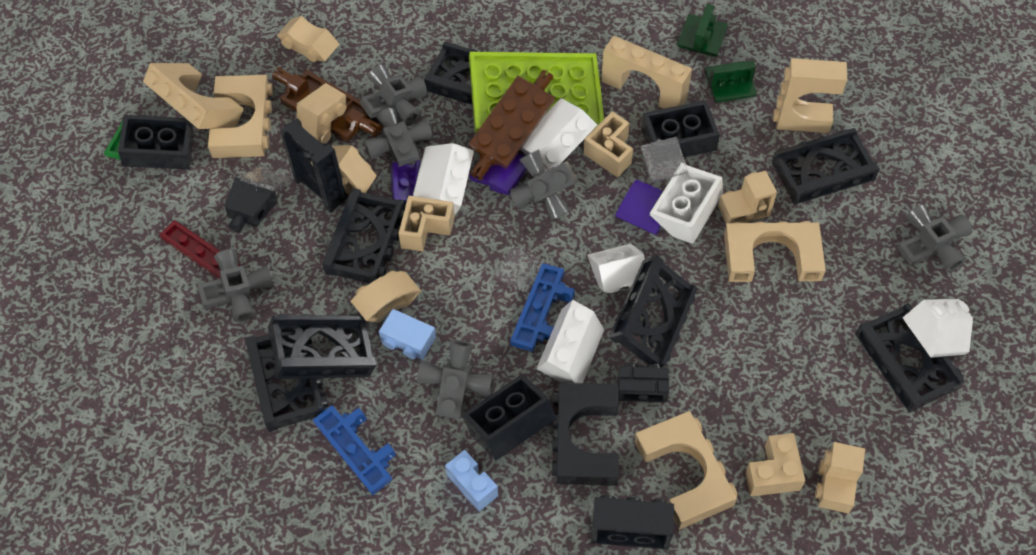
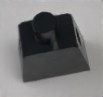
M235 177L225 204L227 215L232 219L228 225L229 228L235 232H241L245 224L257 227L278 201L275 190Z

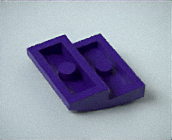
M518 153L508 169L500 165L491 166L482 181L477 180L478 176L475 178L471 174L468 176L470 180L476 183L489 185L490 189L497 193L510 195L511 188L516 187L527 171L519 160L524 156Z
M420 160L416 161L414 165L406 164L400 167L397 163H392L390 167L392 199L404 200L406 205L408 196H413L421 165Z
M636 179L624 197L615 217L657 235L661 225L650 216V212L663 191Z

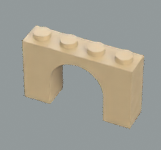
M613 35L603 51L601 82L620 90L630 76V70L640 71L652 78L658 85L660 90L659 107L665 109L685 104L688 97L692 68Z
M791 58L789 67H785L784 70L785 82L782 81L780 85V95L777 96L776 102L777 109L773 111V122H777V130L830 133L833 124V104L806 102L798 98L809 93L843 94L847 82V62Z
M189 63L149 64L143 82L198 129L237 126L244 108L230 97L211 98L194 93L202 74Z
M267 75L215 76V98L230 97L237 104L249 106L255 112L253 117L242 126L235 128H211L209 130L208 148L212 158L265 156V149H269L268 135L266 136V132L271 129L268 113H272V103L269 100V96H273V84L269 83Z
M733 222L726 224L724 240L729 282H752L755 273L753 249L764 242L781 243L792 251L796 260L798 281H822L826 269L819 222Z
M690 411L637 432L634 440L645 463L671 452H684L693 456L702 466L704 472L703 482L695 489L669 500V503L674 504V521L679 530L733 507L738 496L735 486L732 483H728L725 477L726 472L720 460L717 461L713 455L714 449L710 440L704 438L701 432L702 426L698 418H694Z

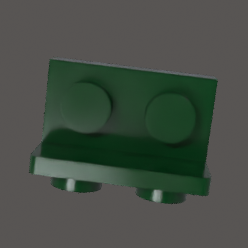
M706 4L702 17L688 14L677 43L678 47L714 57L718 56L728 24L716 21L717 15L713 14L714 5Z
M754 60L705 68L716 103L756 97L757 91L753 82L756 69Z

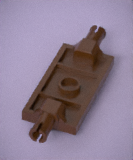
M281 67L276 68L278 71L275 70L273 72L272 78L284 84L287 88L286 92L280 97L281 103L297 112L298 102L325 83L346 95V110L344 114L331 122V133L349 142L360 129L373 137L378 136L376 133L380 134L382 125L370 120L368 114L359 104L360 100L308 70L302 76L292 75Z
M542 70L533 84L520 76L515 78L469 143V147L480 154V160L470 171L472 177L478 176L477 180L482 181L489 168L494 165H500L508 169L555 101L554 96L544 91L554 78L551 73H548L546 76L547 71Z

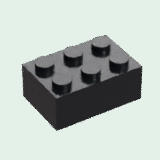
M706 100L643 113L641 130L653 164L717 150L720 134Z
M124 115L118 149L122 166L190 170L194 140L193 124L186 118Z
M523 374L462 414L470 435L495 461L557 419L550 399Z
M612 495L595 497L591 543L669 550L673 537L674 504L662 499L648 502L642 501L637 497H628L626 500L615 499Z

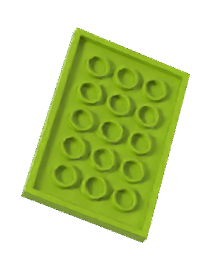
M469 53L475 133L478 132L517 76L533 84L542 70L547 71L546 76L548 73H551L554 77L544 90L555 97V101L549 110L562 98L582 109L597 126L604 120L596 53Z

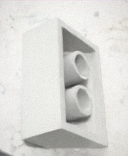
M561 98L545 114L521 148V151L528 155L539 149L546 171L560 165L597 124L582 109Z
M454 143L425 147L413 196L453 202L456 215L462 205L474 150Z
M681 163L651 210L650 216L672 237L693 244L718 204L720 195H723L722 177Z
M959 299L923 300L903 317L930 357L965 355L969 352L973 317L969 313L968 306Z
M574 300L562 308L536 368L537 370L561 383H583L604 332V328L594 311Z

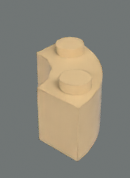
M303 16L292 18L277 34L284 47L306 56L312 62L326 61L339 46L337 40L326 28L314 26Z
M390 271L369 285L360 287L356 291V296L351 300V303L366 321L380 323L390 314L392 309L398 310L409 306L421 290L406 272Z

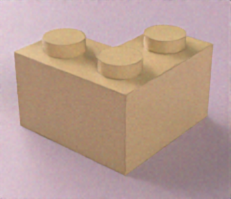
M325 83L297 103V118L301 121L302 127L320 143L323 144L329 141L331 137V122L344 114L346 110V95Z
M612 111L584 139L583 154L618 178L632 164L633 148L624 143L628 139L630 123Z
M352 145L332 146L336 152L345 192L350 195L351 189L355 188L361 190L362 193H366L377 176L371 169L370 164L364 161L359 155L358 150Z
M766 171L753 172L744 177L741 190L728 191L720 195L718 208L726 224L733 222L748 223L771 215L777 191Z
M408 196L398 234L401 248L423 252L428 232L451 235L455 218L453 202Z
M794 433L769 436L765 444L768 460L749 462L745 472L750 496L800 491L805 482V477Z
M834 442L831 449L825 451L824 459L820 460L818 474L822 475V482L817 483L815 498L819 499L818 507L850 513L854 507L857 481L863 473L865 448Z

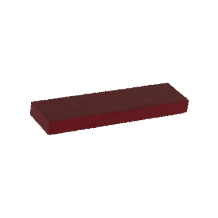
M176 220L172 221L159 234L163 241L220 279L221 269L214 258L220 250Z

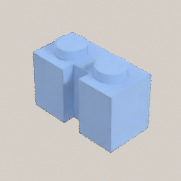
M392 309L379 330L381 342L386 348L391 350L400 348L403 350V354L410 359L419 358L423 360L436 339L435 327L395 309Z
M466 450L462 451L445 465L446 474L478 511H481L498 497V486L485 471L479 475L478 464Z

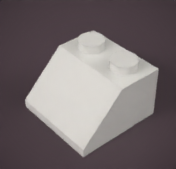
M632 244L587 255L599 288L607 293L617 292L625 286L631 287L642 261L645 260L644 254Z

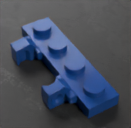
M542 263L511 337V346L533 352L537 341L543 343L544 339L549 340L554 327L549 326L546 319L553 302L557 303L559 299L570 303L575 297V289L566 287L565 283L561 282L565 274L564 269Z
M331 405L314 418L313 422L373 496L393 480L385 469L389 467L387 462L395 457L396 453L389 443L375 452L374 450L370 451L356 434L358 432L356 427L365 422L367 418L359 407L349 415L347 413L340 415L334 406Z

